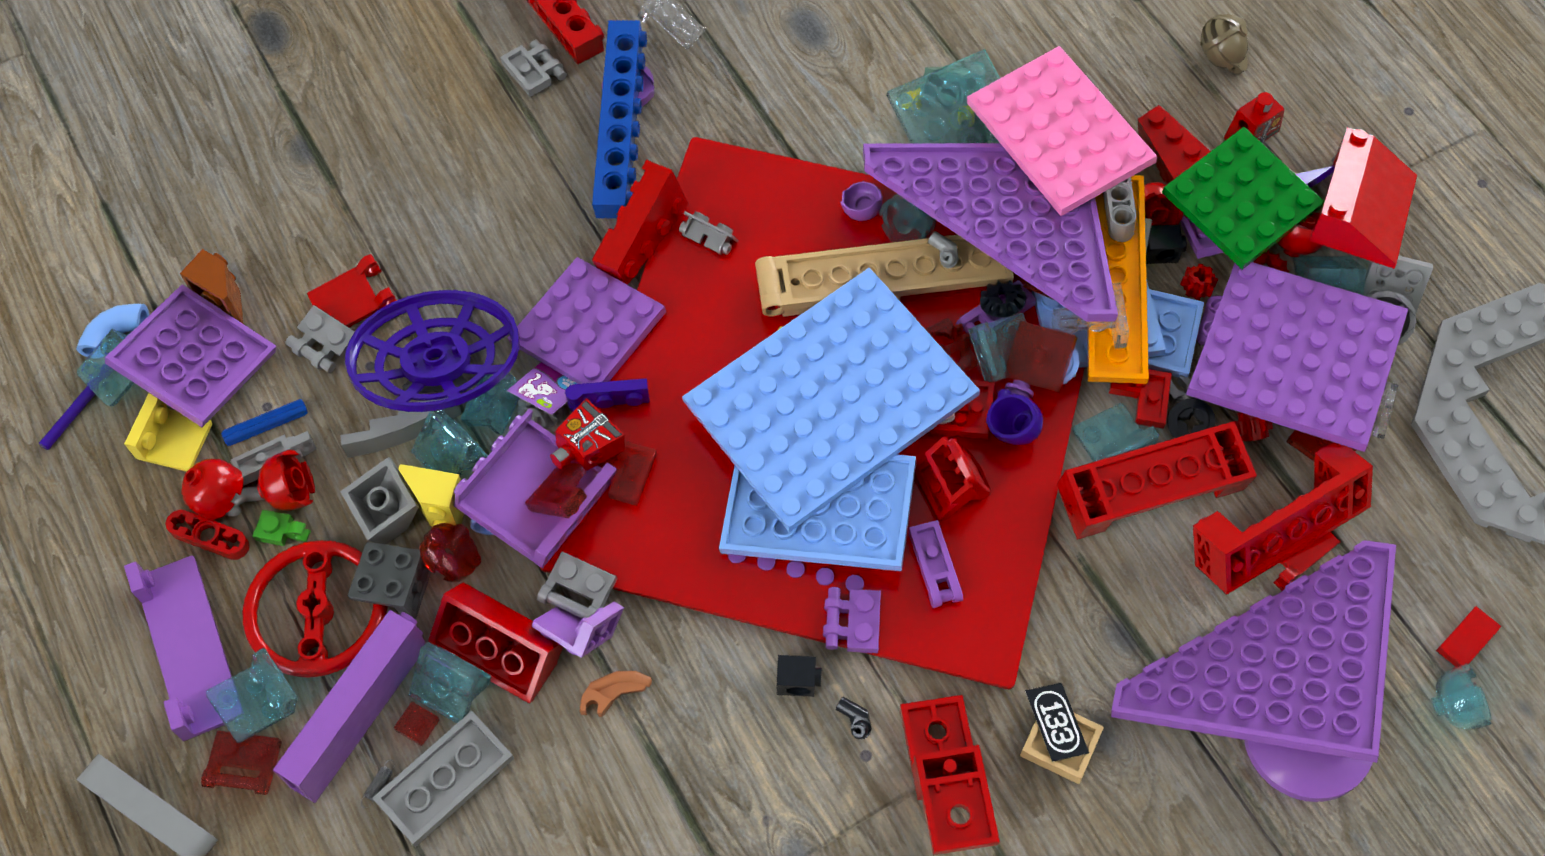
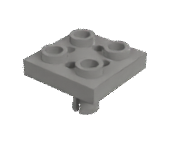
M1398 256L1395 269L1371 261L1359 294L1369 297L1376 292L1383 291L1400 293L1410 300L1415 311H1417L1432 273L1433 264ZM1407 287V289L1410 290L1411 287H1412L1413 290L1410 291V292H1407V291H1405V288Z

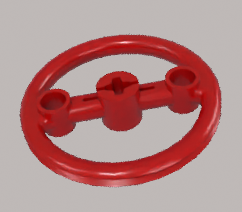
M317 540L304 542L280 552L261 568L246 593L242 616L246 638L251 648L262 661L279 672L296 677L325 676L350 665L386 616L388 608L385 605L373 604L372 614L363 634L348 649L335 657L327 659L328 650L323 644L324 626L334 616V607L326 596V581L333 570L331 558L334 556L341 557L358 567L362 556L361 551L336 541ZM303 559V566L308 572L307 589L298 596L296 606L305 619L304 638L301 639L297 648L300 657L298 660L293 661L278 655L265 643L259 630L257 613L262 594L273 577L289 564ZM323 561L319 568L312 569L314 564ZM319 647L316 654L307 656L310 649Z

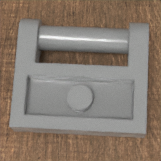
M561 552L546 583L541 587L537 595V601L545 605L550 603L582 619L584 617L588 618L600 607L603 608L617 581V577L565 552ZM559 585L593 602L588 608L554 591Z

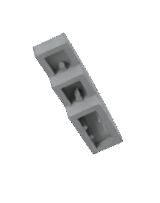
M424 400V401H418V402H430V401H437V400ZM458 405L428 412H405L398 410V415L369 420L370 430L340 435L341 446L348 458L378 452L408 442L437 429L459 416L461 408Z

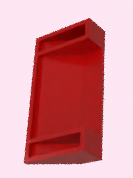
M1347 127L1333 161L1334 171L1310 241L1395 269L1417 174L1375 136L1361 129Z

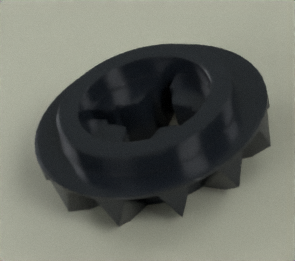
M998 280L996 285L988 284L986 290L981 291V308L985 313L993 317L1005 318L1013 316L1020 312L1026 303L1025 291L1022 290L1020 284L1013 285L1011 280L1007 283H1001ZM1001 294L1005 295V297H1006L1005 302H1006V303H1003V301L1001 300V298L999 297V295H1001Z
M1199 399L1180 401L1171 409L1168 416V428L1174 438L1216 426L1215 414L1212 408L1206 402ZM1195 411L1196 420L1201 422V424L1194 425L1189 433L1188 425L1183 423L1185 419L1190 420Z

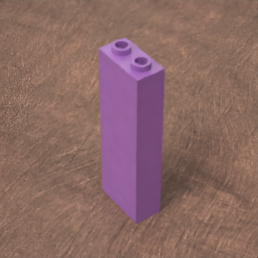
M392 610L388 611L273 768V771L291 789L313 803L318 800L426 649L427 644L422 637L423 632L417 628V621L405 612H401L398 615Z

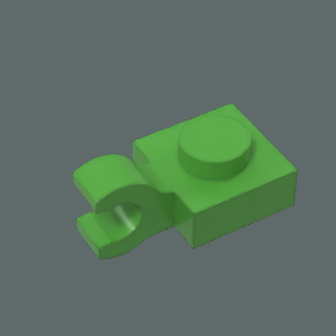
M262 510L253 533V538L259 542L284 546L287 538L307 542L311 531L305 529V523L294 521L290 514Z

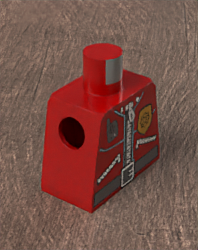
M1260 93L1258 97L1242 106L1236 112L1223 139L1227 140L1241 128L1245 127L1263 143L1280 131L1285 111L1283 106L1270 93Z
M585 399L557 428L556 445L558 449L550 454V458L559 469H562L572 461L582 471H588L625 450V434L588 399Z

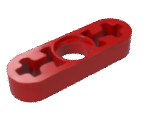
M176 510L166 519L167 530L177 540L231 560L240 559L249 551L250 544L248 539L240 530L186 510ZM185 521L193 530L191 532L183 526L177 528L176 524ZM205 529H215V535L211 540H200V535ZM223 537L231 543H235L238 540L240 545L238 547L233 546L230 549L227 543L222 541Z

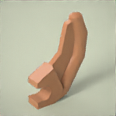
M615 671L592 681L582 695L580 714L587 715L588 706L597 704V714L599 717H603L613 704V701L621 694L645 691L646 687H650L652 683L651 677L638 671Z

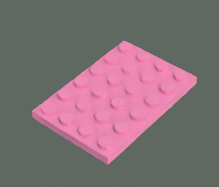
M1060 46L967 96V104L1060 216L1148 168L1157 161V155Z

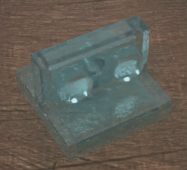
M444 410L429 412L411 450V453L426 469L459 474L460 477L463 471L473 468L481 457H488V454Z
M427 642L420 649L408 696L458 723L469 713L472 700L489 686L492 676L442 647H437Z

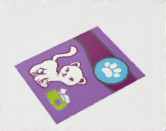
M541 362L507 391L553 415L568 402L565 395L566 388L577 383Z

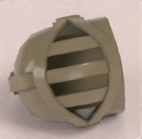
M1223 14L1208 20L1201 32L1200 46L1211 64L1225 69L1228 68L1229 72L1235 74L1246 71L1248 67V31L1244 19L1236 15Z

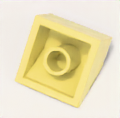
M400 464L398 470L429 525L440 532H449V530L460 531L464 513L454 507L455 494L453 493L455 487L461 481L459 474Z

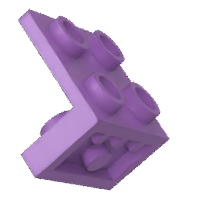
M612 602L604 608L600 607L590 617L582 619L556 606L533 620L532 627L539 631L543 637L554 640L565 647L569 653L582 658L612 638L624 607L616 602Z

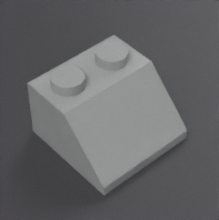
M390 457L340 491L365 537L374 543L386 545L406 531L419 507Z

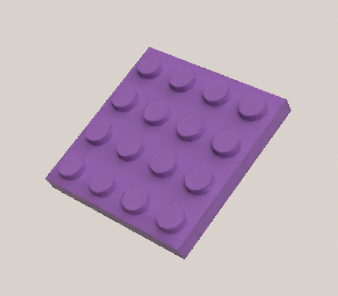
M576 257L517 326L520 342L519 349L577 384L608 382L663 317L666 309L661 303Z
M182 284L105 357V364L200 427H203L276 352V345Z

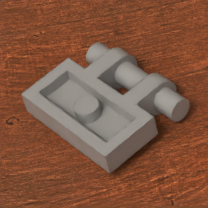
M537 39L531 41V50L529 51L523 45H520L500 57L502 65L529 97L552 85L550 75L556 76L560 81L564 80L567 76V73L563 70L562 63L558 59H554L550 55L549 48L545 44H541ZM537 60L543 61L544 65L540 66Z
M313 305L297 327L304 333L303 337L297 339L290 335L286 339L285 344L292 348V352L297 356H304L310 360L311 365L319 370L324 369L331 373L336 367V364L331 361L332 357L336 354L342 359L345 358L349 340L355 331ZM315 342L324 346L321 351L317 352L311 348Z

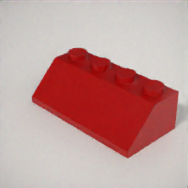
M464 582L443 594L427 642L429 647L529 704L534 700L557 665L563 649L562 645L554 640L543 637L539 631L532 627V620Z

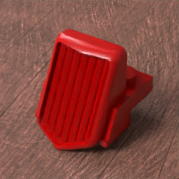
M943 436L924 453L927 459L916 467L915 474L939 520L949 519L970 500H981L990 495V487L982 467L974 456L955 438L948 440L947 436Z

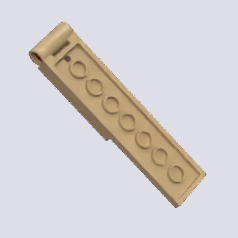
M959 235L944 236L957 245L959 260L952 268H946L941 264L940 251L928 243L929 238L778 257L765 256L755 262L763 314L766 316L783 314V317L801 315L869 267L899 301L901 296L982 287L988 284L996 285L998 280L1001 283H1007L1011 280L1013 283L1014 275L1011 270Z

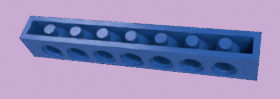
M640 20L608 21L592 200L596 218H617L616 214L621 205L626 207L633 194L630 191L631 184L636 180V168H633V161L638 160V145L635 144V137L640 136V123L637 121V114L642 112V102L638 96L639 92H643L644 87L643 76H640L641 69H645V54L642 53V47H647V33L642 31ZM615 186H620V187L617 188V189H611V188H613V187H615Z

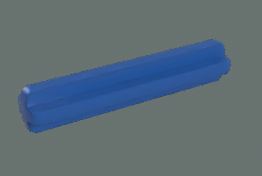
M298 399L224 429L221 434L226 445L231 446L305 416L308 411L304 401Z

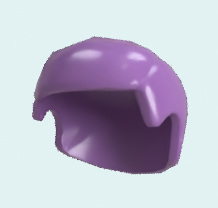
M862 181L852 184L847 190H844L840 203L843 211L851 219L866 221L877 216L882 207L883 196L877 186Z

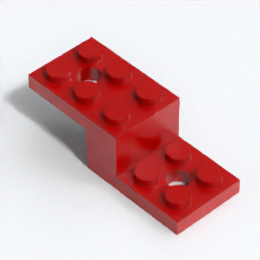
M963 695L900 704V713L917 800H922L933 855L999 845L1000 839L980 746H973ZM935 724L944 727L946 735L941 739L931 737L928 732L930 726ZM954 808H963L968 812L969 820L964 824L955 823L950 816V812Z

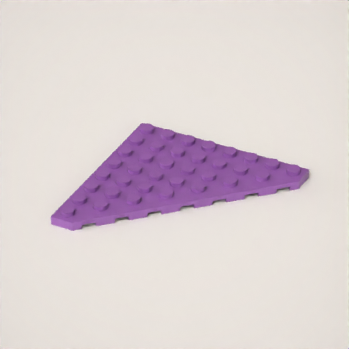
M1000 143L863 144L864 171L1086 322L1116 321L1118 311L1095 197L1060 216Z
M1364 540L1355 545L1354 550L1344 556L1338 555L1324 563L1313 574L1309 576L1304 575L1286 585L1285 590L1273 597L1269 595L1250 606V610L1238 617L1234 615L1215 626L1213 632L1202 638L1200 636L1179 647V651L1166 659L1162 657L1143 668V672L1130 680L1126 678L1117 683L1111 717L1377 763L1396 545Z

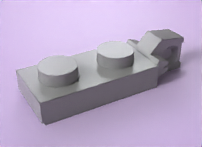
M308 431L295 437L286 438L285 435H282L231 459L230 462L242 472L244 486L258 479L259 470L268 458L290 449L299 454L295 456L299 460L316 450V446Z

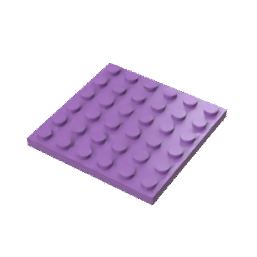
M1254 262L1250 263L1243 270L1234 264L1186 395L1365 452L1408 308Z

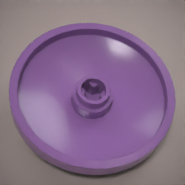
M1244 740L1250 761L1260 776L1281 793L1303 801L1323 802L1347 794L1365 778L1373 763Z

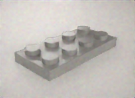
M471 711L372 799L416 847L514 759V756L475 713Z

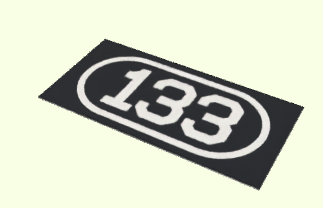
M1062 683L1025 690L1052 762L1088 754L1089 750Z

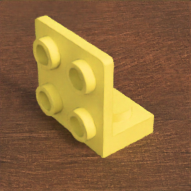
M148 393L124 444L138 460L187 472L194 466L213 423L209 420L203 427H200L176 410L169 409L164 402Z

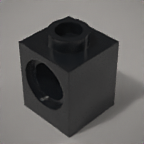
M1180 224L1151 225L1146 251V264L1179 262L1182 252H1185L1187 247L1186 236L1181 234Z
M778 655L777 695L814 697L815 686L821 687L822 668L815 667L816 657Z

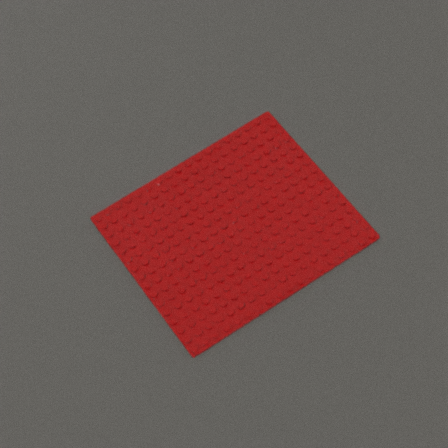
M692 138L677 176V181L689 203L685 211L692 215L697 211L710 218L708 223L716 227L718 223L728 226L734 230L732 235L739 241L737 243L731 240L729 244L732 245L729 254L723 253L720 255L704 246L708 236H704L701 244L682 236L679 227L683 221L687 222L689 218L685 214H681L670 228L669 233L657 245L653 254L648 257L637 291L664 305L666 313L610 381L647 378L650 402L642 403L638 406L623 404L613 405L610 408L596 407L625 434V450L598 465L603 468L606 463H609L617 469L613 482L544 568L540 567V569L551 573L561 552H565L615 575L617 581L613 587L614 590L826 643V638L823 637V626L827 624V611L824 610L825 599L828 598V589L830 587L840 588V599L849 601L850 591L846 588V579L851 575H858L864 581L862 590L881 591L878 653L866 654L1007 690L1014 688L1058 488L1056 484L1060 480L1085 367L1078 368L1076 376L1068 381L1067 384L1053 386L1044 383L1037 377L1033 368V358L1035 352L1044 341L1035 306L987 336L979 345L974 346L968 340V334L958 329L956 322L960 317L980 305L981 291L986 290L987 286L901 296L900 302L970 380L995 382L993 402L997 399L998 392L1001 389H1005L1006 383H1013V380L1028 383L1030 385L1029 389L1034 392L1033 397L1029 399L1039 407L1043 416L1042 432L1037 439L1026 445L1005 443L997 439L991 431H989V439L938 435L928 432L897 455L916 456V467H918L927 459L924 453L943 436H947L948 440L955 438L974 456L982 467L990 487V495L985 499L970 500L949 519L939 520L915 474L902 571L802 562L805 567L804 574L801 577L793 578L788 575L786 570L788 563L792 560L775 559V566L768 571L758 567V557L746 556L745 560L741 563L731 562L728 554L720 553L719 545L734 464L686 406L682 396L778 331L780 326L784 327L799 316L783 317V314L778 316H766L763 314L755 262L765 256L778 257L930 238L934 231L943 236L958 234L868 174L708 139ZM858 182L872 183L882 192L881 210L877 216L870 220L857 221L851 219L841 206L842 192ZM1013 272V283L1019 280L1032 294L1030 283ZM979 320L973 323L977 328L982 326ZM938 520L962 590L963 601L956 603L948 601L942 603L941 607L932 608L908 530L909 527ZM829 568L833 571L834 580L831 584L821 585L818 583L816 573L819 569ZM947 581L937 584L939 591L949 588ZM839 613L840 626L848 627L849 614ZM838 639V647L847 649V640Z

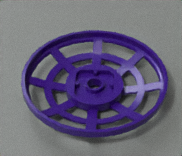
M459 290L423 292L394 301L368 317L356 329L349 340L345 352V365L354 388L364 398L379 406L405 412L443 410L479 397L492 389L507 375L518 356L520 347L519 332L515 320L508 310L486 296ZM435 304L463 306L458 318H434L423 321L418 310L424 306ZM474 308L493 315L504 326L489 335L485 329L470 322L469 319ZM401 314H408L412 324L393 334L386 342L372 336L373 332L386 322ZM453 327L450 332L428 333L427 331L429 328ZM464 330H467L478 336L481 340L468 346L466 341L460 336ZM416 333L417 337L411 340L404 348L395 346L404 338ZM509 334L512 350L504 364L493 365L495 359L494 343ZM364 344L379 350L375 358V373L357 374V358ZM486 348L487 356L484 365L470 364V355ZM391 355L400 358L401 368L384 371L386 357ZM439 357V359L437 360H430L432 358ZM463 373L476 374L468 382L455 387L453 381ZM494 374L487 381L475 387L474 389L460 394L461 392H464L467 389L474 386L475 384H477L481 379L484 378L485 375ZM406 377L413 384L404 391L394 386L389 380ZM380 382L387 391L399 397L395 400H390L378 396L367 390L361 383ZM441 385L444 390L441 393L418 394L425 386ZM411 400H437L430 402H409Z

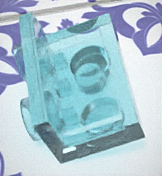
M508 372L492 389L468 401L460 420L467 426H488L496 434H503L519 400V397L507 390L518 380ZM494 374L485 375L477 383L476 387L487 381Z

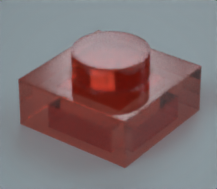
M412 701L394 726V729L418 745L423 746L440 719L435 714Z

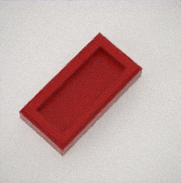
M1475 606L1436 651L1462 672L1502 626Z

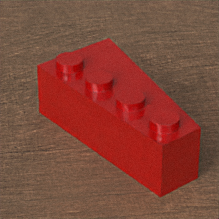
M1160 105L1138 118V135L1157 155L1155 164L1159 169L1161 178L1167 184L1211 152Z

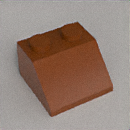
M202 249L183 269L180 275L189 289L243 324L241 292L235 282L236 277L227 268L228 262L217 253L212 255Z

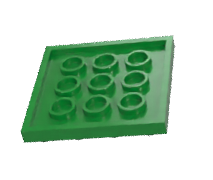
M1245 127L1241 128L1168 183L1162 191L1183 214L1242 270L1322 208L1324 200Z

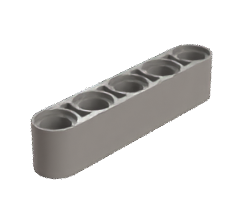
M1131 177L1103 192L1108 233L1117 242L1128 241L1134 235L1136 208Z
M99 753L76 779L180 856H206L218 841V839Z

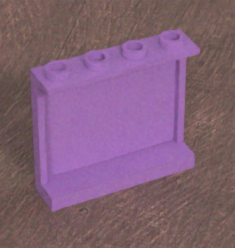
M528 409L523 416L518 415L509 426L510 431L505 437L499 436L491 447L492 452L488 457H481L472 469L474 473L469 479L463 478L457 484L453 492L455 494L454 507L543 569L611 485L617 469L606 463L603 468L597 465L588 471H582L572 461L562 469L556 467L550 458V454L558 449L556 436L531 420L533 411Z

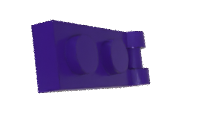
M647 378L573 384L565 390L568 407L571 412L585 399H588L595 407L610 408L613 405L623 404L638 406L642 403L650 402Z

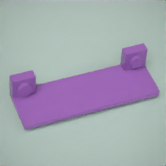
M188 556L152 571L148 569L143 570L136 561L125 565L124 568L131 592L142 603L169 695V700L163 703L171 730L182 741H186L242 718L244 713L195 557Z

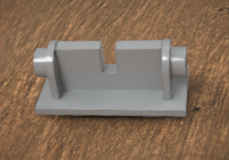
M684 211L683 214L689 219L687 222L683 221L679 227L682 236L701 244L706 235L708 238L704 246L720 255L723 253L729 254L732 245L729 244L731 240L738 243L739 240L732 235L734 230L728 226L718 223L716 227L708 223L710 218L697 211L693 215Z

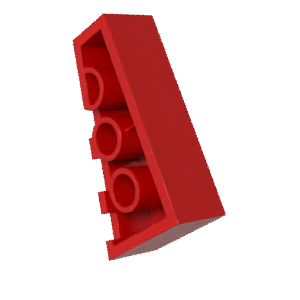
M646 160L642 166L645 172L640 182L635 180L630 189L633 194L626 207L621 205L617 212L616 226L614 229H608L592 258L596 268L627 285L638 274L639 269L648 257L653 254L657 245L669 233L672 225L684 213L689 204L673 171L649 160Z

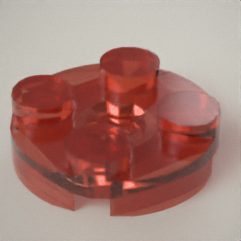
M440 523L434 525L423 536L424 541L420 544L422 560L433 574L438 571L441 575H444L443 580L463 581L481 563V556L478 553L476 544L469 536L470 533L467 527L462 524L454 526L449 523ZM445 549L451 550L454 556L451 553H447Z

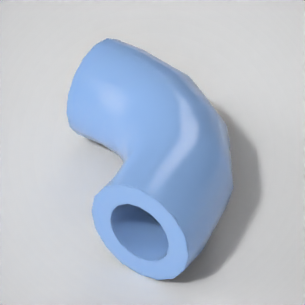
M137 303L117 305L101 312L86 326L78 341L77 351L89 358H105L109 345L117 336L126 332H132L149 316L147 306Z

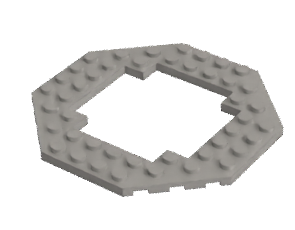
M1538 283L1441 322L1411 426L1475 524L1486 528L1492 526L1506 531V535L1529 543L1535 541L1545 545V492L1530 498L1467 404L1470 401L1485 396L1490 390L1476 369L1545 342V284Z

